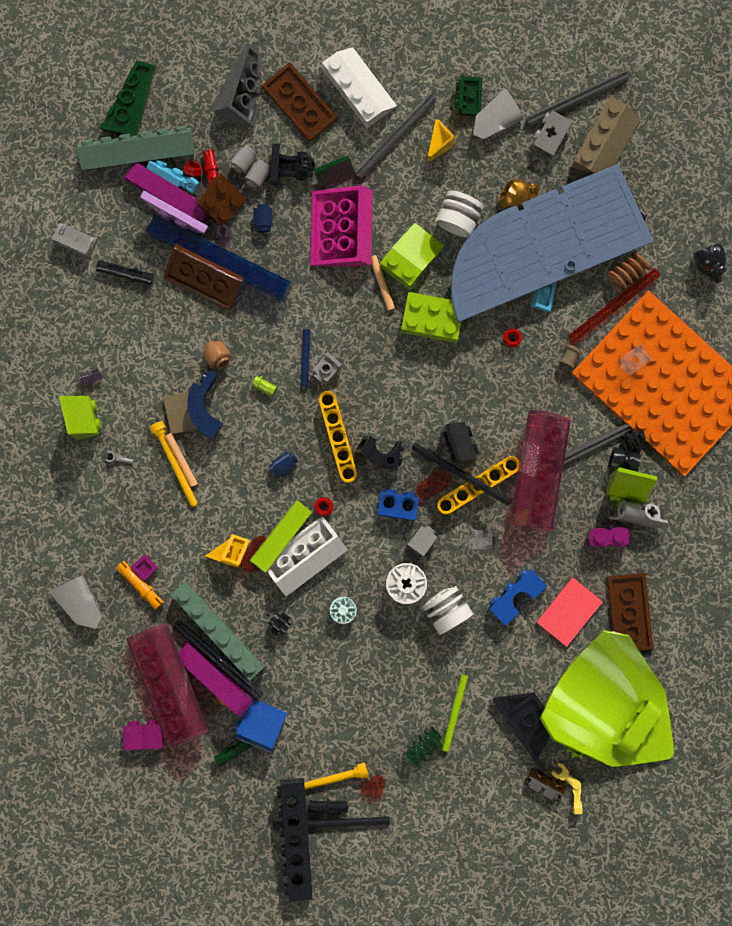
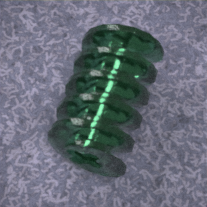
M431 724L429 725L431 731L423 730L425 737L418 735L419 742L412 740L414 747L407 745L408 752L402 751L419 768L421 767L419 760L426 762L425 755L433 756L431 749L437 752V744L444 746L443 737Z

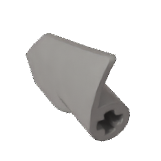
M507 89L499 93L476 115L474 136L483 140L488 137L494 138L502 134L506 128L523 120L517 104Z
M622 501L618 507V517L609 516V519L651 528H669L668 520L660 519V510L655 504H648L642 508L638 503Z
M84 576L75 578L50 591V594L76 624L97 629L102 619L99 611L100 607L95 596L91 594Z

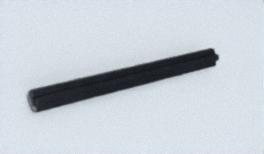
M177 620L173 624V629L254 700L258 701L262 697L263 692L181 620Z

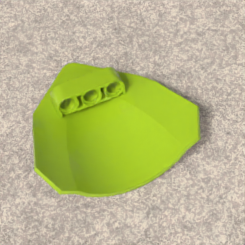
M603 630L576 657L559 679L547 700L540 720L553 741L610 767L670 759L674 754V744L667 696L664 688L629 635Z

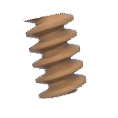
M632 253L631 258L627 257L625 262H621L619 267L615 266L613 271L607 273V276L614 289L621 293L620 286L626 289V281L633 284L632 277L638 280L639 276L637 273L639 272L644 275L643 268L650 271L651 267L641 255Z

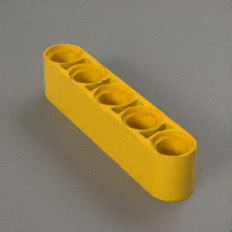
M325 391L320 395L319 403L339 475L343 482L352 483L357 477V471L338 403L332 392ZM330 396L333 399V403L331 405H324L322 402L323 398ZM334 414L338 416V421L335 424L329 423L327 420L329 415ZM335 433H341L344 436L341 442H335L332 439ZM346 451L349 457L347 460L342 461L338 459V453ZM346 469L354 472V476L351 479L343 477V472Z
M507 457L475 478L490 487H494L515 474L520 468V462L516 457ZM513 461L516 465L515 470H508L506 462ZM497 471L500 475L499 480H491L490 472ZM467 482L442 497L437 503V510L443 515H448L484 492L475 490L473 485ZM458 491L466 492L467 499L465 501H460L457 498ZM442 501H448L451 504L449 511L441 509L440 504Z

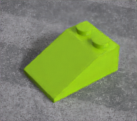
M414 223L380 262V267L410 290L445 245Z
M59 396L69 436L82 440L100 435L99 430L102 429L100 419L96 418L95 411H98L95 400H92L89 396Z
M617 468L610 474L605 496L610 497V500L615 502L626 500L643 505L650 496L657 481V476Z

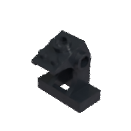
M272 144L271 185L279 186V177H296V180L300 181L307 180V177H313L315 161L307 152H297V156L280 154V144ZM287 162L299 163L298 170L288 171Z
M364 436L354 453L366 458L380 468L398 470V466L402 464L400 452L404 451L405 448L402 446L401 441H397L390 452L383 454L377 450L376 439L371 436Z

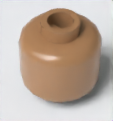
M210 341L205 345L203 358L211 368L223 369L230 363L231 353L223 342Z

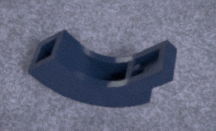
M210 370L208 374L205 372L200 380L202 384L200 386L193 382L189 390L187 403L188 412L194 425L202 434L214 441L223 427V423L212 417L205 407L206 396L218 378V375Z

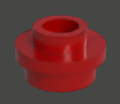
M188 161L184 165L183 171L188 177L196 178L201 176L202 169L199 163Z
M508 329L503 335L504 344L510 348L517 347L522 341V335L517 329ZM510 335L515 336L516 340L514 342L509 340Z
M319 498L314 504V510L319 516L326 517L332 513L333 503L328 498ZM321 504H326L328 506L327 510L322 511L320 509Z

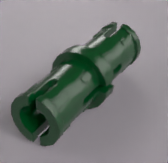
M239 740L233 745H228V748L214 756V759L218 766L221 767L233 758H238L239 754L253 745Z

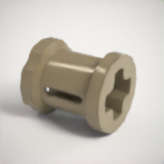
M567 344V350L558 362L570 369H574V363L582 351L575 346Z

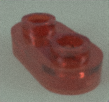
M444 469L437 470L418 484L416 489L418 496L422 499L432 498L450 485L452 481L451 474ZM439 476H445V482H440ZM428 486L430 492L424 493L423 487Z
M265 536L254 538L244 555L242 566L247 572L253 573L259 570L255 565L249 566L248 561L258 550L257 545L266 540Z

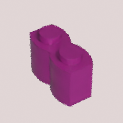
M616 527L609 530L596 528L587 532V545L589 547H620L629 544V529Z
M148 720L147 724H139V721H128L127 725L123 726V750L158 749L164 747L163 723H159L158 720Z

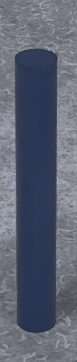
M303 329L301 386L308 387L310 329Z

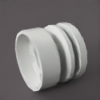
M450 190L446 194L447 199L443 201V205L447 209L439 210L435 223L448 232L468 238L476 227V223L473 220L479 219V213H482L484 205L467 194Z
M402 563L395 566L389 572L386 579V589L389 596L401 604H411L418 601L424 595L427 588V579L424 572L418 566L411 563ZM410 579L412 586L410 588H402L403 583L401 581Z
M457 586L442 590L422 606L424 611L431 607L434 609L427 616L428 618L438 616L439 619L433 623V626L439 635L473 615L467 603L458 606L457 602L463 597L462 594L453 598L452 594L458 591Z

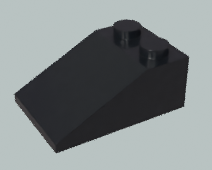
M465 422L446 424L442 432L453 465L459 466L476 460V455L479 452L476 444L471 442L470 437L473 434L470 426H466Z

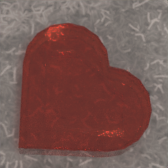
M374 775L371 780L363 781L361 784L363 794L381 799L385 786L383 776Z

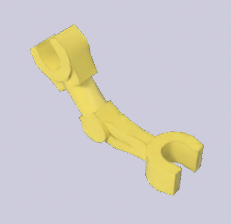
M558 763L557 765L562 769L561 773L556 774L552 771L551 774L555 778L562 781L565 780L573 787V814H582V803L580 800L581 783L569 774V771L563 764Z

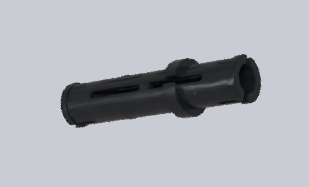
M98 260L96 265V272L125 278L133 283L141 282L152 285L154 281L153 273L143 272L135 267L133 269L101 260Z

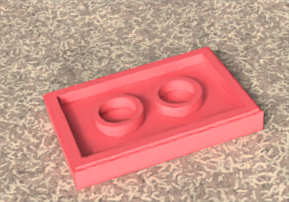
M572 577L536 623L567 647L603 601Z

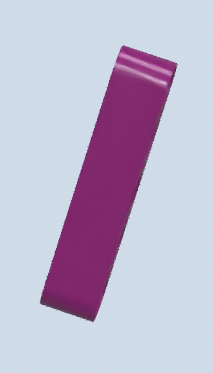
M133 163L125 175V180L142 191L148 192L203 224L207 220L208 215L194 202L196 200L195 197L139 163Z
M189 642L176 654L175 658L239 717H242L254 703L250 697Z

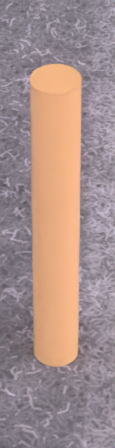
M371 256V265L387 310H393L395 307L377 256Z
M172 433L164 436L190 486L198 484Z

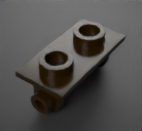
M531 767L529 776L524 781L527 787L538 793L543 787L545 789L542 795L553 801H559L564 796L565 785L557 779L546 776L543 771L535 770Z

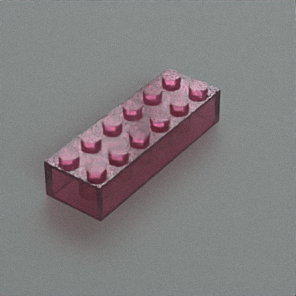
M529 410L510 518L511 525L538 531H553L571 418L549 411Z
M167 622L126 638L168 748L208 733L209 729Z

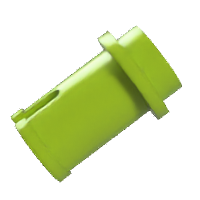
M256 376L251 385L254 387V390L258 389L270 395V397H272L277 388L276 385L262 379V376Z

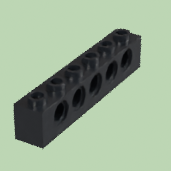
M303 778L280 780V786H277V798H281L282 805L278 806L279 818H283V825H279L280 837H284V844L281 845V856H285L286 864H282L283 876H287V883H283L284 895H288L289 902L311 900L313 897L305 782ZM290 797L297 799L296 803L292 805L287 804L286 801ZM290 817L298 818L295 824L288 823ZM292 836L299 837V841L296 843L289 842V839ZM295 855L301 857L296 863L290 860ZM295 875L302 876V879L298 882L292 880Z

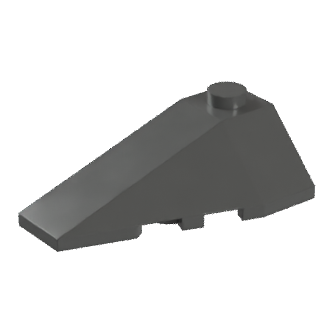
M249 43L244 45L222 86L213 112L227 122L252 128L255 126L259 113V104H256V94H260V87H257V77L260 76L261 53Z

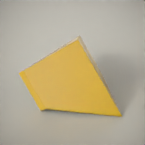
M437 119L435 120L427 161H432L454 145L455 136Z
M232 534L227 541L205 557L241 568L250 540Z

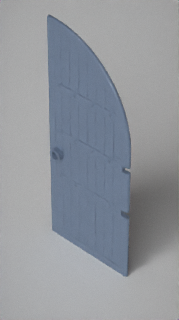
M616 164L562 186L563 193L560 195L557 189L522 203L523 210L519 211L516 205L493 215L479 225L460 249L452 272L451 297L458 322L653 243L654 241L619 165Z

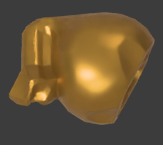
M512 179L504 186L498 198V203L504 210L517 205L519 211L523 210L522 203L538 197L537 194L540 186L536 183L527 184L522 179Z

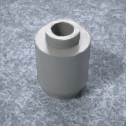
M247 145L243 148L241 147L230 161L232 164L231 168L238 174L241 172L245 174L256 160L257 153Z
M259 159L257 162H254L245 177L247 180L246 184L253 189L261 188L270 174V165Z

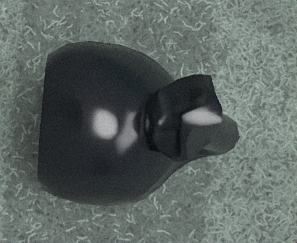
M718 243L695 252L693 257L697 268L702 273L711 277L715 283L722 282V274L727 271L724 267L726 264V253L722 245Z

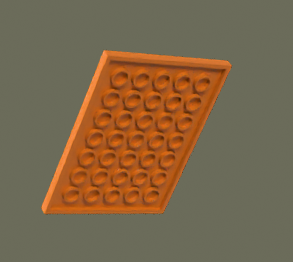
M649 290L571 373L624 423L629 424L632 429L636 428L638 432L642 430L646 436V443L683 477L688 474L732 426V366Z

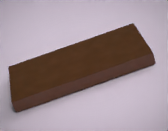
M290 62L261 85L262 89L309 143L338 120L336 114Z
M177 244L173 246L163 278L229 311L233 309L244 277Z
M646 573L606 576L612 632L629 635L639 651L654 650Z

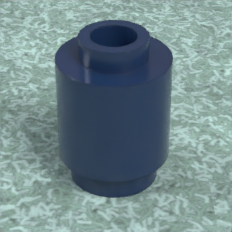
M259 204L257 208L253 209L256 232H271V227H273L272 208H269L268 204Z
M286 451L273 460L269 468L276 478L284 477L297 468L296 463L298 460L293 453L289 454Z

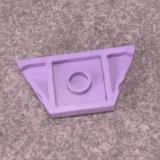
M143 191L140 196L142 200L161 215V219L168 223H171V221L176 223L177 228L186 233L188 230L192 233L206 232L207 225L148 192Z

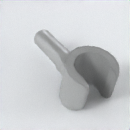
M107 451V453L113 454L112 460L105 459L107 462L115 463L118 461L133 464V459L118 456L113 451Z

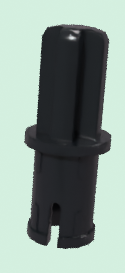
M327 799V801L310 800V813H327V815L329 813H347L348 802L330 801V799Z

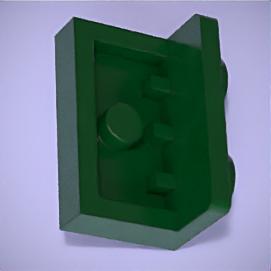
M461 73L460 79H456V90L459 91V97H455V109H458V115L476 116L481 111L483 78L464 77L465 73Z

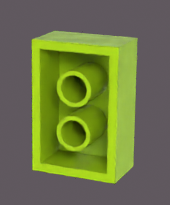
M408 292L401 333L457 343L461 322H458L452 300Z

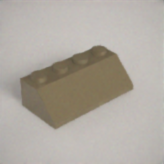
M610 96L571 167L589 176L617 163L640 122L638 116L628 105Z

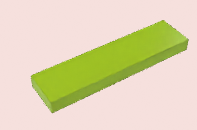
M296 500L249 561L266 573L312 512Z

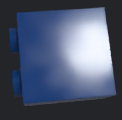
M251 698L254 703L244 713L242 721L238 719L234 727V731H236L235 738L271 753L286 719L287 712Z

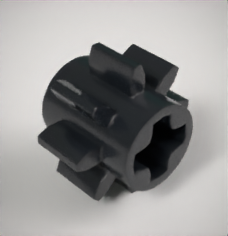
M633 428L623 434L622 444L625 450L631 449L632 452H637L644 448L646 436L642 430L638 432L636 428Z
M276 612L268 622L271 626L269 631L276 636L278 633L284 635L292 625L288 621L290 617L284 612L281 615Z

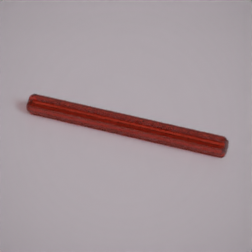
M653 268L568 335L570 342L575 344L660 277L659 271Z

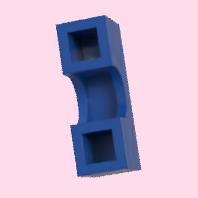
M532 569L529 571L523 570L517 576L519 580L514 585L509 583L503 589L505 593L500 598L496 596L489 602L491 606L488 609L503 626H506L519 614L513 605V598L517 593L523 592L531 599H535L547 587Z

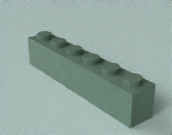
M178 126L172 131L164 128L156 130L157 133L149 134V131L139 132L137 136L122 134L116 139L102 137L100 141L95 142L92 139L83 140L77 147L81 169L86 170L194 154L195 147L192 129L186 126Z
M184 582L171 594L249 681L265 667L188 582Z

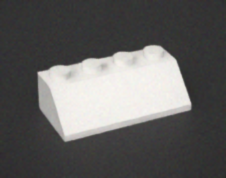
M353 47L338 51L322 62L323 71L366 128H369L397 107Z
M321 516L290 540L267 572L284 595L288 596L348 549L324 517Z

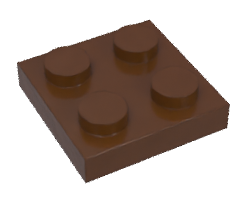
M218 173L194 202L216 224L223 228L246 201V198L221 173Z

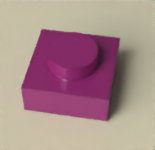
M146 554L131 566L143 581H146L158 569Z

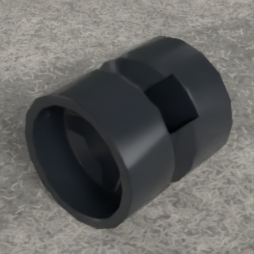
M614 447L610 456L608 471L613 472L617 468H623L638 472L641 454L632 451L626 453L624 449Z

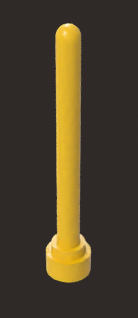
M163 421L151 425L149 429L155 437H158L190 506L196 507L197 501L164 437L166 427Z
M365 762L357 764V767H354L353 770L305 782V790L354 777L361 780L369 778Z

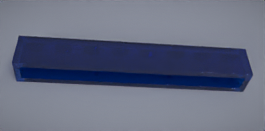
M155 214L146 230L148 236L172 248L177 244L244 277L243 283L279 301H285L292 287L291 281Z

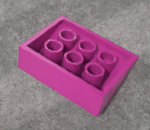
M361 185L312 191L311 266L358 267L371 265L372 190Z

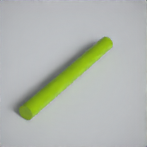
M461 674L441 749L443 751L449 752L469 677Z

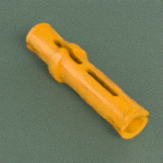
M122 561V564L120 563L115 568L154 610H157L164 603L153 591L152 586H148L125 561Z

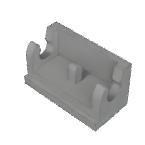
M62 223L58 225L51 238L54 243L87 258L90 257L98 240Z

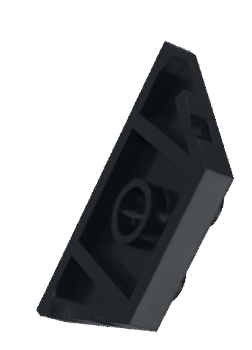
M534 692L494 697L492 699L534 762H536L550 737L540 720L545 707Z

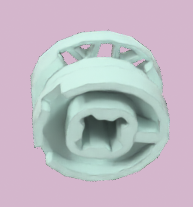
M339 597L330 605V615L337 623H349L356 616V605L348 597Z

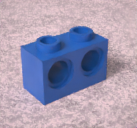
M385 489V492L381 491L377 515L411 521L416 520L419 497H415L416 493L404 492V495L396 494L397 490ZM392 498L394 506L386 508L383 504L384 499ZM411 501L413 509L405 511L402 507L403 502Z

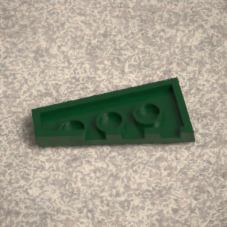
M141 61L135 62L122 90L119 91L116 97V101L110 107L105 121L99 127L100 130L120 135H138L156 68L155 65Z

